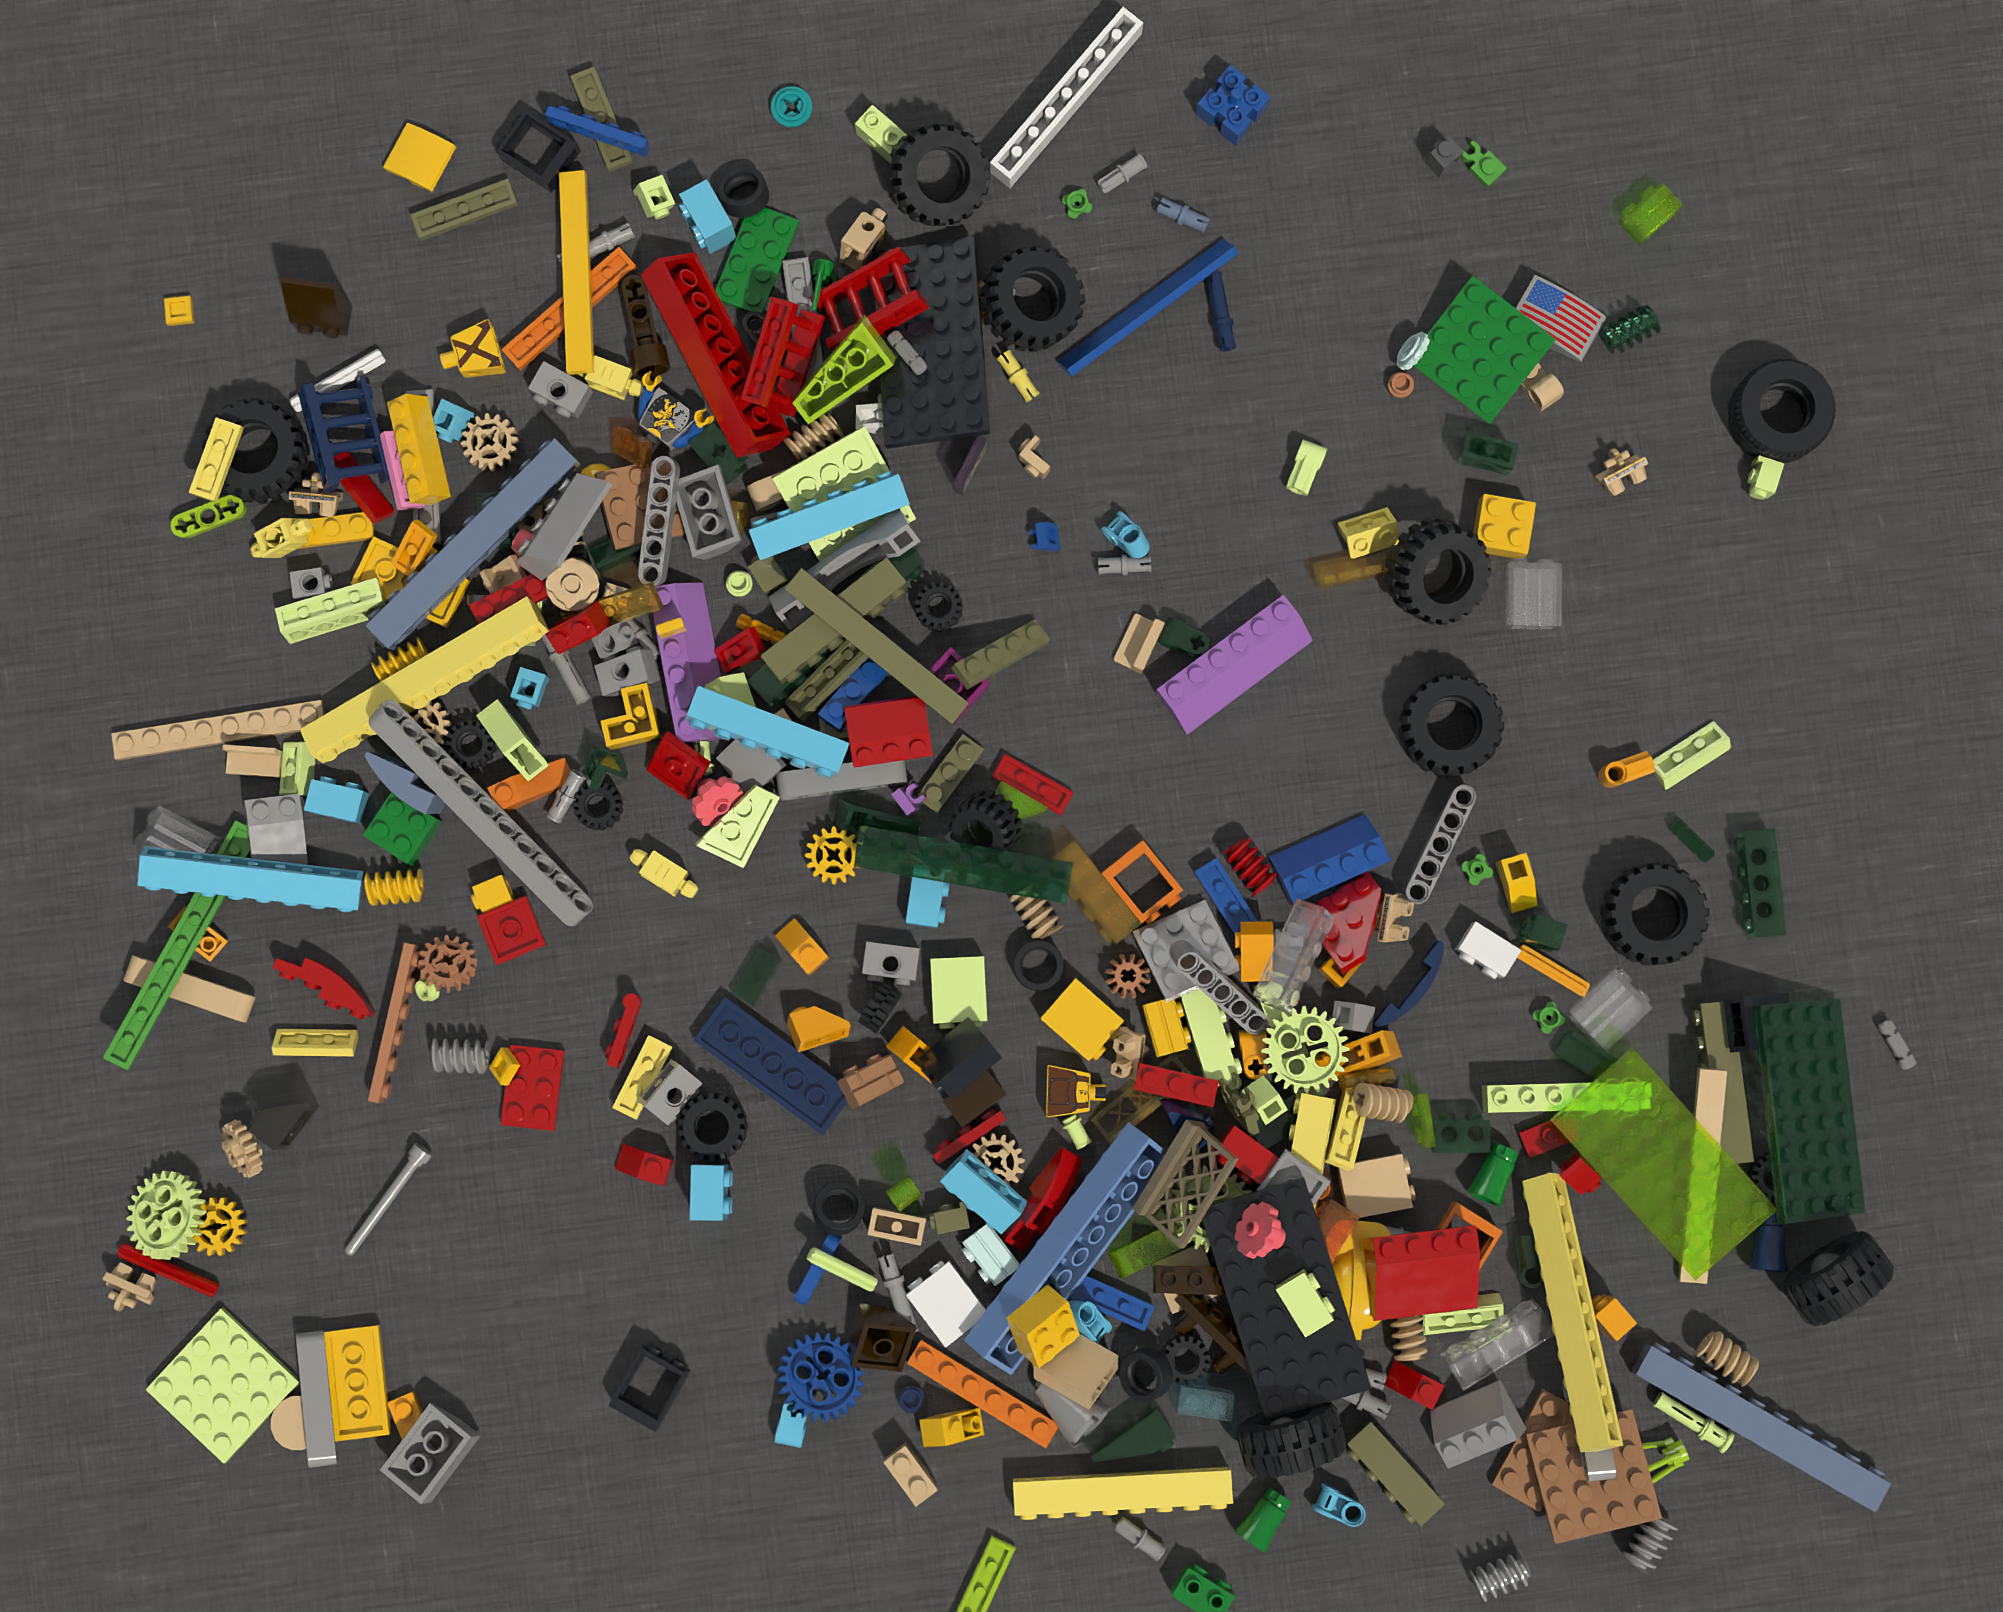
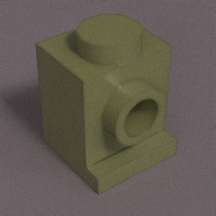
M959 1201L960 1207L956 1208L954 1203L938 1206L939 1211L929 1214L931 1229H937L939 1235L970 1228L965 1203Z

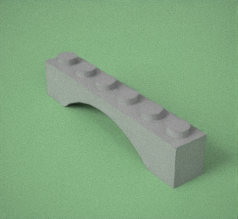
M896 509L806 572L831 591L840 582L859 569L876 561L883 560L886 557H898L921 541L902 511ZM785 585L768 598L777 616L791 630L812 616L813 612L785 590L787 586Z

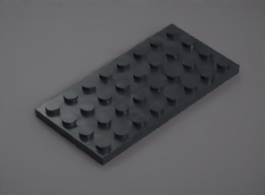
M974 236L901 247L911 260L902 266L911 291L916 289L927 300L929 309L880 335L896 357L894 365L880 374L884 444L887 449L990 434L976 240ZM888 250L873 252L872 261L883 256ZM893 272L879 279L889 304L901 298L902 295ZM875 298V307L877 311L879 309V306ZM893 331H899L903 338L908 341L925 361L927 369L922 374L916 375L898 354L897 350L889 343L887 337Z
M1304 1176L1211 1204L1202 1220L1266 1420L1372 1389ZM1261 1202H1265L1278 1210L1277 1219L1281 1221V1227L1285 1230L1286 1237L1280 1248L1272 1249L1263 1258L1256 1256L1252 1259L1244 1256L1237 1250L1239 1242L1235 1240L1236 1225L1239 1221L1243 1220V1211L1252 1203L1259 1205ZM1302 1269H1305L1307 1274L1313 1273L1321 1286L1317 1290L1322 1298L1326 1296L1329 1298L1336 1310L1332 1312L1334 1321L1307 1337L1303 1335L1276 1291V1285Z

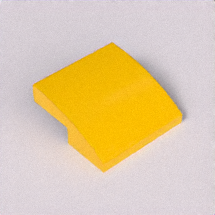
M407 123L383 168L389 173L407 179L415 186L432 192L456 146L431 132Z

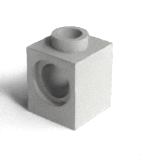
M321 567L289 572L292 595L297 601L333 590L331 575L327 574ZM317 579V587L309 591L307 588L309 581Z
M628 619L605 628L599 635L591 638L600 660L638 644Z
M1334 1001L1332 1019L1336 1018L1333 1027L1342 1026V1030L1372 1034L1375 1007Z

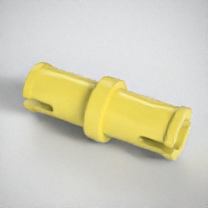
M1008 350L1004 352V355L1009 360V363L1002 355L997 358V361L1010 377L1008 379L1010 384L1016 386L1027 403L1032 400L1027 389L1034 397L1039 395L1040 392L1037 391L1027 376L1028 371L1026 368L1022 369L1012 351Z

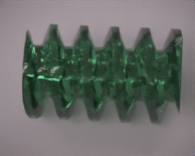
M1641 305L1637 307L1636 311L1628 312L1627 316L1619 317L1618 321L1610 322L1609 326L1601 327L1600 335L1610 353L1614 354L1615 348L1620 353L1625 352L1624 343L1631 349L1634 347L1632 339H1635L1640 344L1643 342L1641 334H1644L1649 339L1652 337L1651 329L1658 334L1661 332L1658 317L1649 305Z

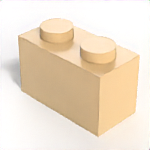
M873 1207L868 1235L921 1246L927 1217Z
M907 1442L884 1458L883 1463L915 1507L938 1491V1484Z

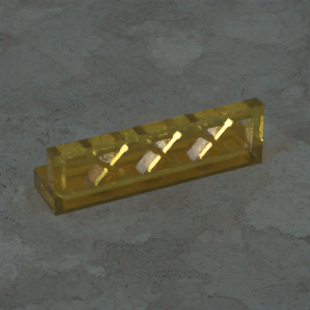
M1391 547L1354 559L1350 556H1344L1313 563L1311 566L1317 591L1385 576L1384 574L1388 573V568L1385 567L1386 559H1390L1392 555L1389 552Z
M1174 1053L1156 1066L1164 1068L1173 1060L1182 1073L1192 1075ZM1133 1084L1090 1120L1111 1145L1117 1138L1118 1133L1128 1122L1133 1126L1137 1125L1162 1104L1160 1100L1164 1098L1169 1099V1097L1156 1094L1154 1096L1142 1095V1091H1139V1095L1131 1094L1135 1091V1084ZM1127 1096L1138 1098L1137 1109L1133 1113L1121 1112L1122 1100ZM1141 1098L1149 1099L1141 1105ZM1117 1104H1119V1105H1118V1112H1117V1111H1110V1110H1111L1112 1108H1114ZM1106 1113L1118 1114L1116 1126L1107 1133L1098 1120ZM1121 1115L1128 1116L1122 1122H1120Z

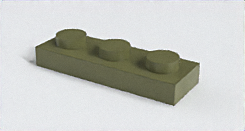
M962 734L916 798L925 794L926 799L922 803L938 814L984 752V749Z

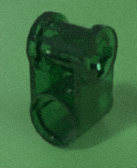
M1168 617L1157 641L1171 650L1179 651L1195 659L1201 657L1210 648L1209 638L1204 632L1172 617ZM1201 640L1203 647H1198L1197 650H1194L1193 643Z

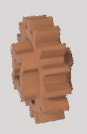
M445 935L444 941L441 942L435 937L434 945L426 943L425 951H420L419 959H421L418 961V969H421L420 978H427L426 985L428 987L433 983L436 984V991H439L441 987H445L447 993H450L451 987H455L460 991L461 983L469 985L470 977H475L477 959L474 958V949L468 950L469 943L467 941L459 944V937L457 936L453 941H449V936ZM436 954V959H433L432 963L429 964L431 958ZM466 964L464 970L459 974L458 970Z

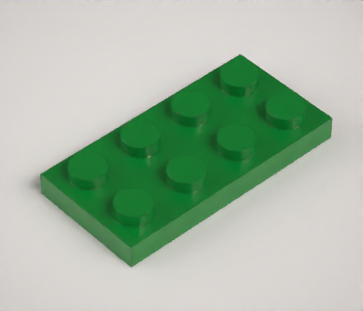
M764 208L754 216L744 218L715 289L723 304L762 318L782 269V261L786 259L799 227V220L768 208Z

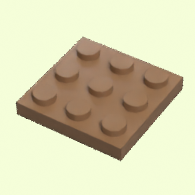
M653 461L596 472L594 474L595 478L612 484V487L601 503L614 551L642 545ZM665 462L661 465L660 472L663 476L669 475L672 466L669 462ZM663 488L658 491L657 499L660 503L666 501L668 491ZM677 502L672 538L686 536ZM662 515L655 517L653 521L655 528L660 529L664 526L665 519Z

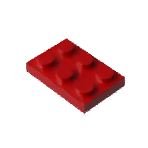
M510 1045V1051L520 1063V1067L509 1085H505L501 1125L555 1131L565 1051Z

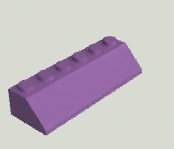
M672 583L648 588L655 628L658 624L680 617L687 629L685 632L664 639L660 638L656 629L676 737L688 746L695 742L699 744L700 741L719 740L721 738L714 735L715 731L707 728L704 731L689 726L690 722L685 720L697 686L705 688L706 684L721 677L718 658L714 652L716 647L704 584Z
M1282 595L1160 686L1155 694L1186 735H1188L1313 640L1298 612L1288 599Z

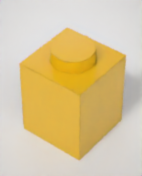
M499 875L472 887L474 894L471 895L473 904L477 910L481 909L484 913L515 900L507 877L504 875Z

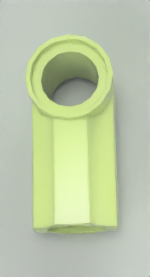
M1303 439L1286 488L1296 494L1307 496L1315 474L1322 465L1327 448Z

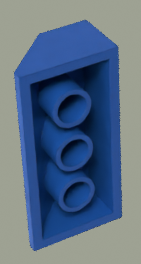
M1365 814L1268 857L1274 871L1277 873L1276 876L1290 906L1391 861L1379 834Z

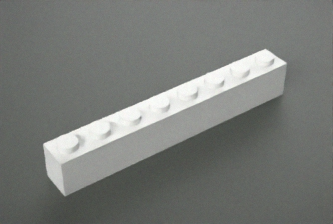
M1122 7L990 162L991 174L1009 188L1014 185L1142 35L1143 22Z

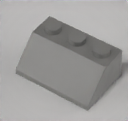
M715 465L680 478L676 502L692 557L706 560L726 553L742 541L720 465Z
M1501 1380L1430 1410L1434 1443L1448 1469L1514 1442L1526 1430Z
M430 1403L380 1471L420 1504L430 1503L481 1435L458 1417Z

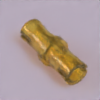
M1391 1067L1376 1070L1365 1068L1356 1073L1340 1074L1339 1086L1342 1091L1355 1089V1086L1359 1083L1374 1085L1393 1084L1395 1075Z

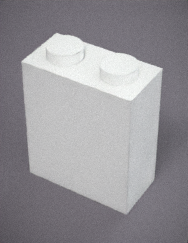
M941 1260L929 1269L931 1275L925 1280L919 1277L908 1286L910 1291L906 1296L946 1348L973 1327L986 1312V1308L950 1260L945 1264Z

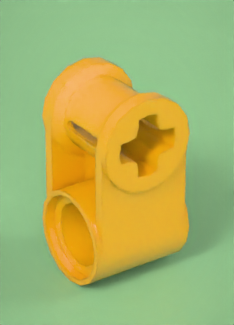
M1266 1029L1257 1035L1250 1034L1246 1030H1238L1244 1075L1250 1080H1257L1261 1076H1265L1268 1071V1064H1263L1262 1062L1267 1059V1054L1261 1053L1262 1049L1267 1048V1044L1262 1042L1263 1038H1267ZM1253 1061H1257V1065H1262L1263 1069L1258 1071V1075H1254V1072L1248 1069V1066H1251Z

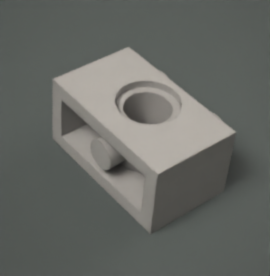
M544 361L528 387L533 395V400L543 406H546L547 403L556 407L555 411L568 419L570 415L576 419L579 418L593 393L589 385ZM563 387L566 389L562 397H553V393L557 388Z
M641 646L632 647L625 650V655H611L603 658V663L595 665L602 695L616 697L622 694V688L643 683L649 685L660 681L652 650L641 649ZM626 666H628V668H629V672H628V675H627V676L625 675V667H626Z
M866 942L862 974L868 975L867 980L883 982L884 977L893 978L894 984L910 986V981H916L920 949ZM888 957H895L898 960V968L893 972H888L884 969L883 964Z
M671 1059L637 1102L666 1125H669L679 1118L684 1105L696 1097L702 1083L680 1064ZM676 1088L675 1096L672 1099H667L668 1092Z

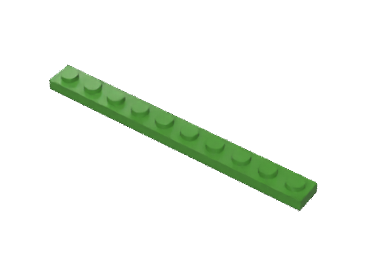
M235 820L217 855L247 858L250 854L246 825ZM195 892L103 1057L104 1060L127 1071L130 1070L224 901L225 895L207 897Z

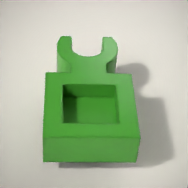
M1472 141L1469 147L1473 150L1474 154L1468 155L1463 150L1464 153L1461 160L1473 164L1469 172L1488 189L1507 168L1489 150L1483 155L1480 152L1478 143Z

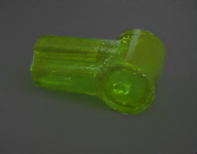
M906 1176L886 1191L899 1211H902L922 1196L909 1176Z

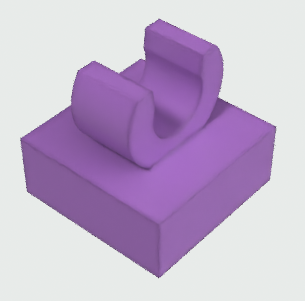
M917 783L909 785L907 789L905 787L899 788L891 794L907 816L913 815L921 809L917 803H922L926 799L925 794L919 798L913 796L912 792L918 787Z

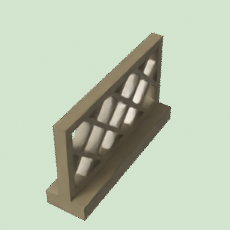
M1192 1120L1184 1122L1132 1208L1138 1215L1146 1216L1179 1248H1185L1239 1160L1238 1157L1207 1131L1209 1128L1203 1122ZM1204 1138L1207 1140L1208 1153L1199 1154V1144ZM1222 1154L1228 1161L1223 1169L1217 1170L1216 1155ZM1209 1157L1210 1172L1201 1173L1200 1159ZM1193 1160L1195 1175L1186 1177L1185 1167L1189 1161ZM1211 1176L1212 1187L1209 1192H1203L1202 1178ZM1195 1179L1197 1194L1188 1196L1186 1181ZM1175 1183H1180L1181 1197L1172 1199L1171 1189ZM1197 1199L1198 1210L1195 1214L1190 1215L1188 1200ZM1181 1202L1183 1216L1174 1218L1173 1203ZM1162 1205H1166L1167 1220H1161L1156 1216ZM1175 1222H1184V1232L1181 1237L1176 1234Z

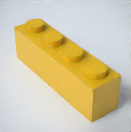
M404 394L387 402L410 503L433 505L451 497L428 396Z

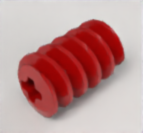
M1249 837L1240 840L1221 855L1230 853L1226 862H1237L1233 871H1243L1239 879L1240 881L1249 879L1245 888L1255 887V891L1252 894V897H1254L1273 883L1277 873H1267L1271 865L1270 863L1260 864L1265 856L1263 854L1254 856L1258 847H1248L1252 840Z

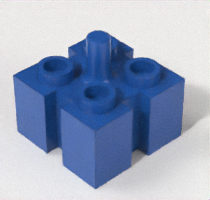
M1229 65L1217 80L1215 91L1210 88L1197 104L1196 115L1211 127L1215 122L1221 126L1220 134L1236 146L1249 131L1251 120L1256 122L1268 108L1271 96L1256 84L1250 89L1245 85L1246 77Z

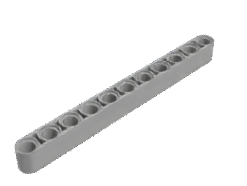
M385 700L369 717V725L373 731L563 923L568 926H575L592 911L593 903L581 888L397 702Z

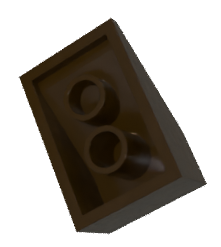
M281 277V286L289 322L297 329V332L312 335L313 331L321 332L329 338H339V335H348L352 305L334 284Z

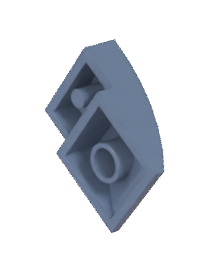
M366 752L365 758L372 770L397 797L424 814H441L445 802L404 761L384 752Z

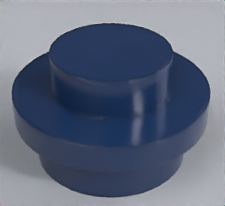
M914 1385L904 1387L898 1395L899 1406L907 1413L918 1412L925 1403L923 1391Z

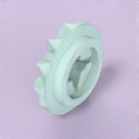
M1419 332L1406 340L1397 355V366L1400 369L1408 370L1412 368L1423 357L1422 355L1427 350L1430 341L1428 335L1424 332Z

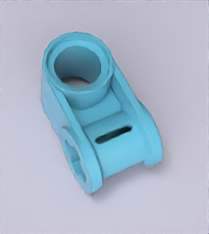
M1121 511L1117 512V517L1107 527L1103 526L1101 528V532L1112 544L1120 547L1132 558H1141L1150 549V543L1140 527Z
M1068 1301L1079 1334L1099 1344L1105 1333H1109L1112 1330L1110 1322L1102 1316L1092 1302Z
M793 1402L784 1404L777 1426L775 1443L801 1448L806 1430L807 1415L802 1419V1410L799 1409L798 1412H791Z
M1321 1484V1493L1316 1504H1312L1311 1509L1348 1526L1356 1527L1363 1523L1366 1513L1358 1500L1328 1484ZM1350 1506H1357L1360 1510L1358 1517L1355 1519L1345 1517V1511Z

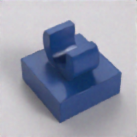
M1049 522L1036 523V529H1031L1028 532L1029 535L1037 536V543L1030 545L1031 549L1049 552L1060 550L1057 524Z

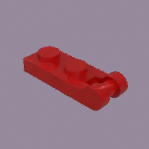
M629 993L623 998L625 1011L623 1017H618L613 1032L617 1033L614 1043H609L605 1058L608 1061L606 1065L615 1068L621 1067L642 1005V999L637 994Z

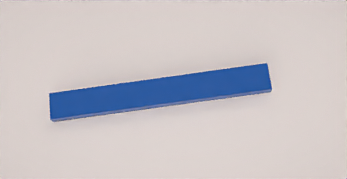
M1224 239L1220 240L1057 360L1059 366L1069 375H1075L1238 254L1235 246Z

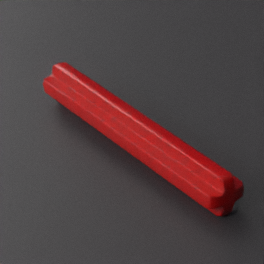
M123 1243L118 1250V1257L204 1295L214 1297L218 1292L219 1284L167 1260L152 1259L151 1256L143 1255V1250L136 1249L135 1246L128 1243Z

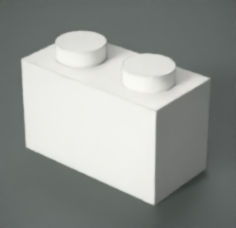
M1477 922L1470 924L1455 948L1460 953V959L1470 965H1473L1474 962L1483 967L1481 972L1492 979H1496V977L1504 978L1521 952L1519 948Z

